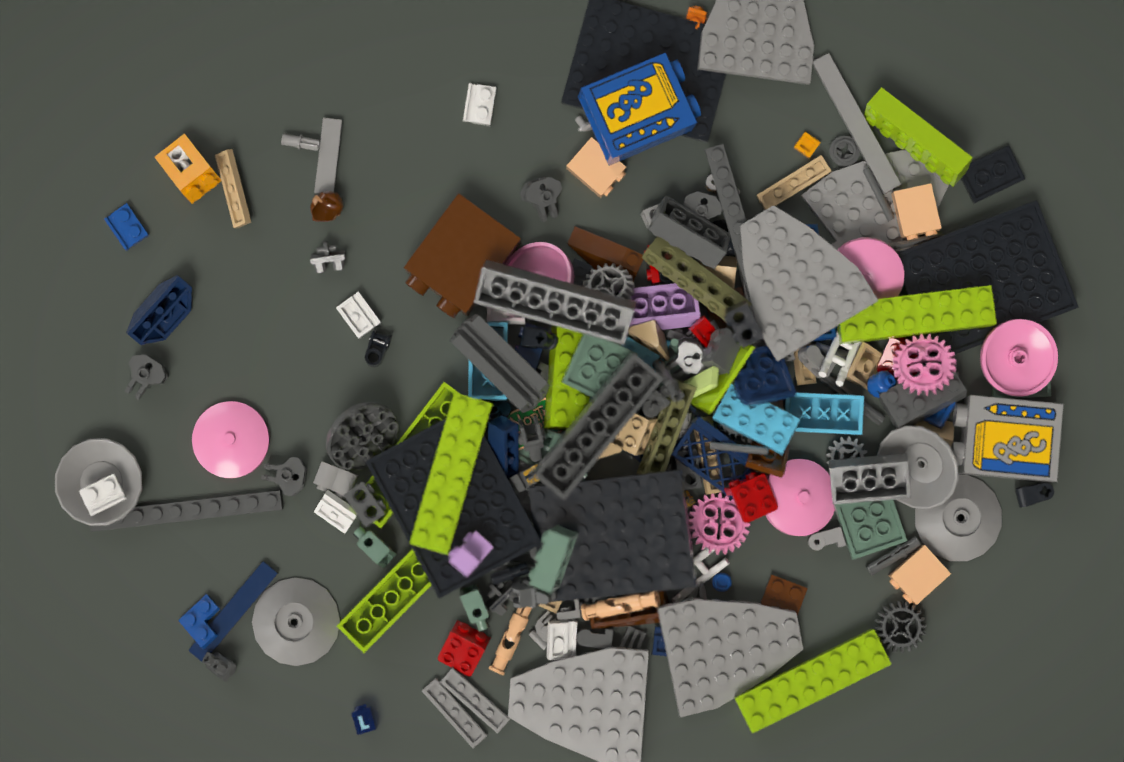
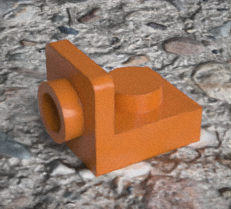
M698 6L689 7L686 19L698 22L695 29L700 26V23L705 24L707 12L704 11V8Z

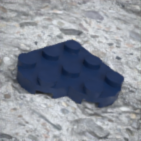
M768 346L758 347L752 351L746 360V368L739 372L733 384L734 393L743 405H760L796 396V390L784 358L777 362Z

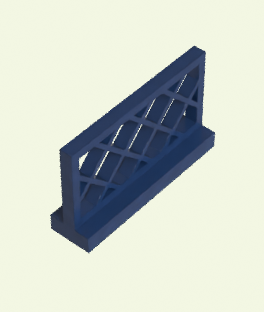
M694 416L690 421V426L674 447L671 455L726 495L724 480H736V478H739V481L746 479L745 475L751 472L752 468L746 467L742 475L736 476L734 467L736 464L745 466L748 453L724 450L706 453L705 442L736 443L701 417ZM693 429L699 433L700 441L690 442V433ZM701 443L702 454L693 456L691 445ZM688 446L689 457L682 458L677 452L681 447ZM727 453L730 463L721 465L719 454ZM716 454L717 465L708 467L706 456ZM703 457L704 468L697 469L694 466L693 458ZM731 466L732 477L723 478L721 467ZM718 468L719 479L712 480L709 477V469Z

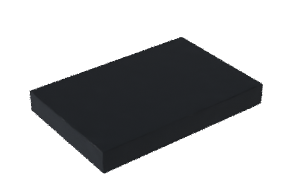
M1009 145L970 163L968 171L961 178L973 204L1025 180Z

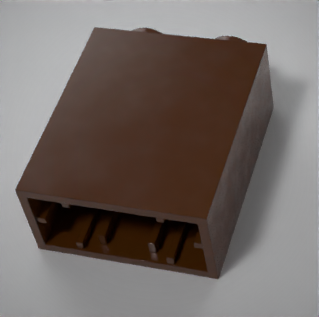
M458 193L404 266L405 271L410 275L405 284L421 296H424L428 289L441 297L436 306L453 319L459 312L468 316L476 306L474 300L485 261L490 260L505 265L520 246L521 238Z

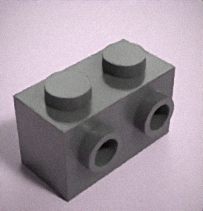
M728 328L717 329L712 333L709 345L705 349L701 363L707 368L712 366L719 368L718 375L730 372L741 347V343L736 344L732 336L733 332Z

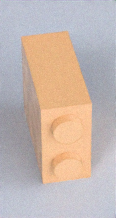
M592 137L566 166L567 170L600 198L603 195L607 197L614 189L612 185L616 180L620 182L626 175L624 172L626 166L620 161L608 166L599 143Z
M931 183L894 191L891 194L901 239L913 240L917 239L918 235L925 234L926 237L936 235L937 231L941 229Z
M922 545L888 576L891 578L889 581L896 590L900 588L904 593L902 597L909 604L917 605L951 573L926 545Z

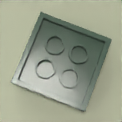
M582 334L561 383L594 397L629 353H634L636 356L638 354L612 341Z
M893 499L833 505L852 560L907 541Z

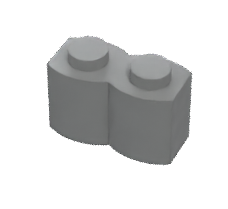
M321 461L313 483L317 484V489L325 492L330 489L335 491L337 497L345 499L344 494L355 487L359 475Z

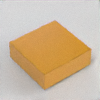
M804 132L794 148L807 158H810L821 142L807 132Z

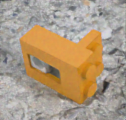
M185 133L155 156V159L177 188L192 204L221 182L220 177Z

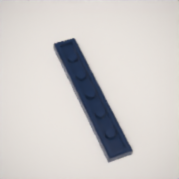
M263 561L209 625L218 637L205 649H202L195 642L188 651L202 662L206 653H212L278 573Z

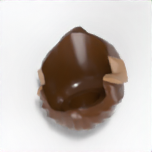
M325 191L315 195L310 205L312 220L316 222H329L340 216L344 208L341 196L332 191Z

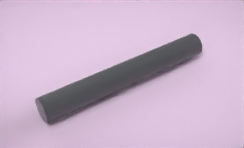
M870 168L862 170L888 222L895 219Z
M722 442L710 443V449L763 455H768L769 447Z

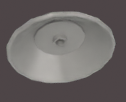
M903 426L891 431L881 442L877 456L905 453L907 455L911 498L896 500L909 507L919 509H931L944 504L954 494L959 479L958 463L951 447L937 433L922 426Z
M107 438L88 439L74 445L61 458L55 473V493L61 507L74 520L89 526H106L123 519L136 506L142 491V471L136 457L123 444ZM115 474L127 499L94 516H90L79 490L98 482L100 479Z
M959 475L954 494L944 504L931 509L915 508V527L922 543L934 555L948 561H969L983 555L996 542L1002 527V509L995 493L983 481L969 475ZM959 514L964 516L963 521L957 519Z
M297 577L278 581L266 589L255 605L252 619L255 640L264 653L279 663L293 666L313 663L328 653L338 637L339 628L337 625L340 623L337 603L328 590L313 580ZM293 618L298 620L296 626H293L291 623Z

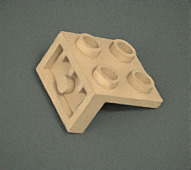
M635 413L611 443L635 456L644 454L658 418L643 417Z

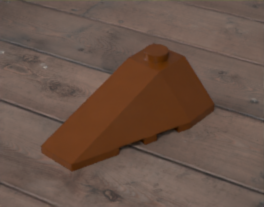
M578 227L574 228L567 243L580 257L592 265L594 270H597L598 265L603 268L605 263L608 264V267H611L613 263L616 265V268L621 265L623 270H628L629 275L633 278V282L644 260L642 254Z
M666 590L657 591L660 606L669 604ZM630 594L618 595L617 597L625 596V595H630ZM655 606L603 618L599 616L590 618L592 629L660 622L658 610Z

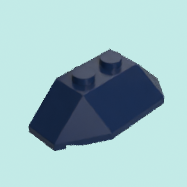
M178 275L159 284L134 312L126 333L140 345L166 340L191 312L192 287Z

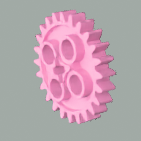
M921 334L920 339L917 340L913 336L912 342L908 339L905 340L906 346L899 345L901 351H895L897 357H893V363L895 364L892 366L893 370H895L894 376L899 377L898 384L904 382L903 389L910 387V393L916 389L918 395L925 391L926 396H928L929 390L936 394L937 387L943 390V384L949 385L948 379L954 378L951 372H956V367L953 366L956 365V359H952L955 356L954 352H950L951 346L945 347V340L939 343L938 336L931 340V334L927 336V339H924L923 334ZM932 352L938 354L936 357L929 356V354ZM912 354L918 355L916 359L909 358ZM933 370H937L940 372L938 375L930 374V372ZM913 372L920 373L918 377L911 376Z
M720 492L716 498L714 494H711L710 499L704 495L703 502L698 499L696 502L698 506L693 505L691 509L694 512H690L688 515L692 518L688 519V523L692 525L689 527V530L694 532L691 535V539L697 538L695 545L702 543L701 550L708 547V553H711L714 549L716 555L719 554L720 550L725 555L728 549L734 552V546L740 548V541L745 542L746 538L744 536L749 534V531L746 529L750 527V524L742 521L734 499L729 500L728 496L722 498ZM717 508H720V509H721V514H720V519H719V523L721 524V527H720V529H719V537H720V540L717 539V531H718V523H716V521H717V519H718V509H717ZM709 510L713 512L714 516L708 517L705 514V511ZM724 512H730L733 518L725 517ZM704 530H712L713 535H707ZM723 531H730L732 537L725 536Z

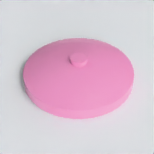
M862 237L850 240L837 249L858 267L877 299L898 297L904 283V268L899 255L889 244L876 238Z
M535 242L518 249L505 264L557 280L574 283V270L570 259L561 249L550 243Z
M1013 319L999 324L987 335L981 348L980 363L985 378L996 390L1011 396H1028L1040 391L1050 382L1057 368L1058 351L1053 337L1043 326L1030 320Z
M234 401L221 402L208 408L197 420L192 434V446L199 463L210 473L224 478L242 477L257 469L265 459L270 443L269 430L263 417L252 407Z
M806 459L788 460L783 478L768 474L766 477L778 505V509L767 514L766 517L779 531L791 536H807L821 530L832 518L835 509L832 502L830 475L819 464Z

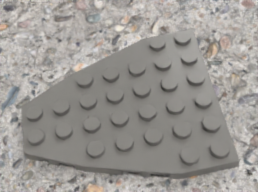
M716 0L701 32L698 70L809 85L811 83L814 44L804 0Z
M901 150L885 154L901 183L900 187L883 194L895 219L889 222L862 171L868 168L866 161L831 172L802 194L801 197L834 240H840L842 245L850 240L862 237L876 238L889 244L907 239H901L891 196L894 191L931 183L938 209L949 185L945 184L935 172L931 173L921 161L914 160L908 151Z
M774 205L740 225L743 266L755 320L764 336L763 339L777 362L878 302V299L856 265L810 227Z
M695 597L657 607L680 717L719 708L734 699V697L770 677L803 650L797 613L793 610H783L775 606L769 607L756 602L719 601V599L704 600Z
M608 647L595 652L591 651L578 656L550 661L543 666L513 676L510 679L508 717L544 739L596 761L641 762L649 650Z

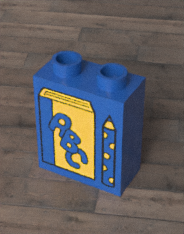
M666 53L580 89L578 99L608 166L692 131L697 123L695 118L701 116L700 107L693 95L685 97L679 84L685 81V75L680 63L677 60L669 62Z

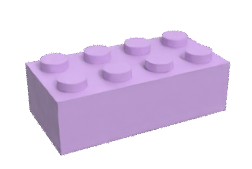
M676 283L633 289L634 296H631V299L636 301L630 327L655 320L661 330L691 327L700 319L698 300L694 299L684 289L678 287Z

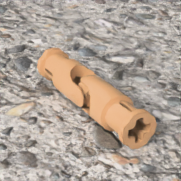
M657 591L645 594L635 593L599 600L597 603L589 605L584 603L581 605V612L584 620L598 616L603 618L643 610L644 607L649 606L659 607L660 599Z
M517 608L516 613H513L509 622V630H506L495 653L496 658L492 666H489L490 670L505 675L506 665L513 657L520 641V633L526 628L529 621L528 616L532 608ZM506 638L509 641L515 642L514 646L510 649L505 647Z

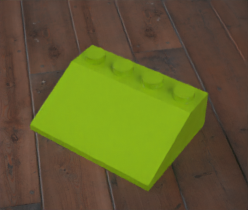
M741 345L730 372L719 374L717 386L694 397L691 404L707 415L712 413L755 347L748 345L743 348Z

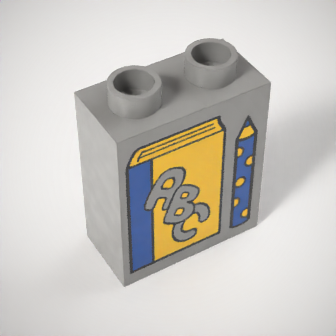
M972 395L965 397L964 404L956 403L953 412V426L962 427L960 442H953L951 450L958 463V474L1049 483L1057 482L1063 404Z

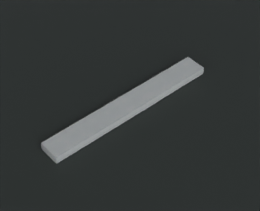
M828 53L812 62L814 69L883 194L900 187L901 183L830 54Z

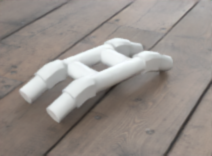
M837 330L836 337H834L820 367L819 376L826 377L831 363L834 362L842 366L838 373L836 384L843 386L850 366L862 342L840 345ZM839 345L849 350L846 359L835 354Z
M708 547L693 557L694 566L696 565L703 574L696 579L698 587H700V582L704 584L730 564L729 560L725 557L708 569L702 562L703 559L711 554L708 553ZM696 587L684 588L672 598V602L682 601Z

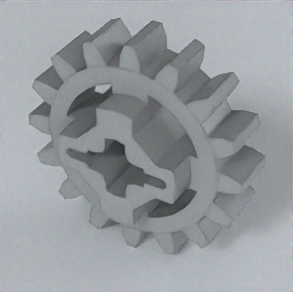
M850 436L847 437L846 441H844L843 437H840L839 443L834 440V447H828L831 453L826 454V457L834 460L836 451L838 459L844 458L843 453H852L849 458H856V454L859 453L860 458L864 457L863 454H866L867 450L862 451L861 448L864 444L858 445V439H854L852 442ZM848 444L853 446V448L845 449L842 445Z

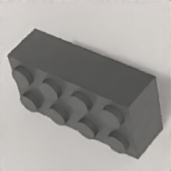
M668 196L663 198L654 211L649 231L656 237L663 238L671 246L680 248L688 256L695 257L703 265L710 266L713 269L716 268L727 253L730 241L728 232Z
M937 370L930 372L931 375H938L940 373ZM951 372L954 378L948 379L949 385L943 384V390L937 387L936 394L929 390L928 396H926L925 391L918 395L916 389L910 393V387L903 389L904 382L879 394V401L894 427L898 429L903 426H913L965 398L967 390L957 373Z
M906 453L829 460L833 505L911 498L909 466Z

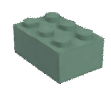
M559 525L545 531L542 537V542H544L542 550H538L535 558L538 562L536 567L532 568L529 575L531 579L530 585L549 593L560 588L579 533Z

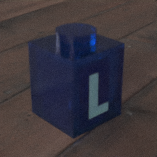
M366 704L354 707L355 711H352L351 715L357 735L376 730L377 724L372 707H366Z

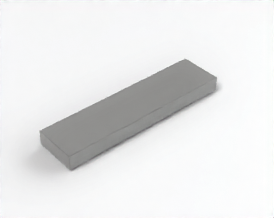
M323 118L315 194L325 191L334 192L342 120Z
M454 668L440 681L443 686L497 734L510 720L504 712Z
M437 678L422 690L426 697L472 748L488 736Z

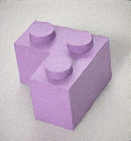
M477 531L474 534L470 532L463 540L465 544L461 548L457 546L449 554L451 557L449 562L466 577L494 548Z

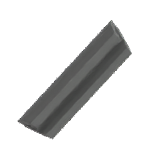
M478 314L466 319L454 331L450 342L522 413L533 410L546 397L550 385Z

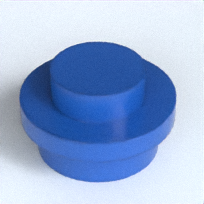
M718 573L713 577L712 584L717 591L725 592L731 587L732 581L728 574Z

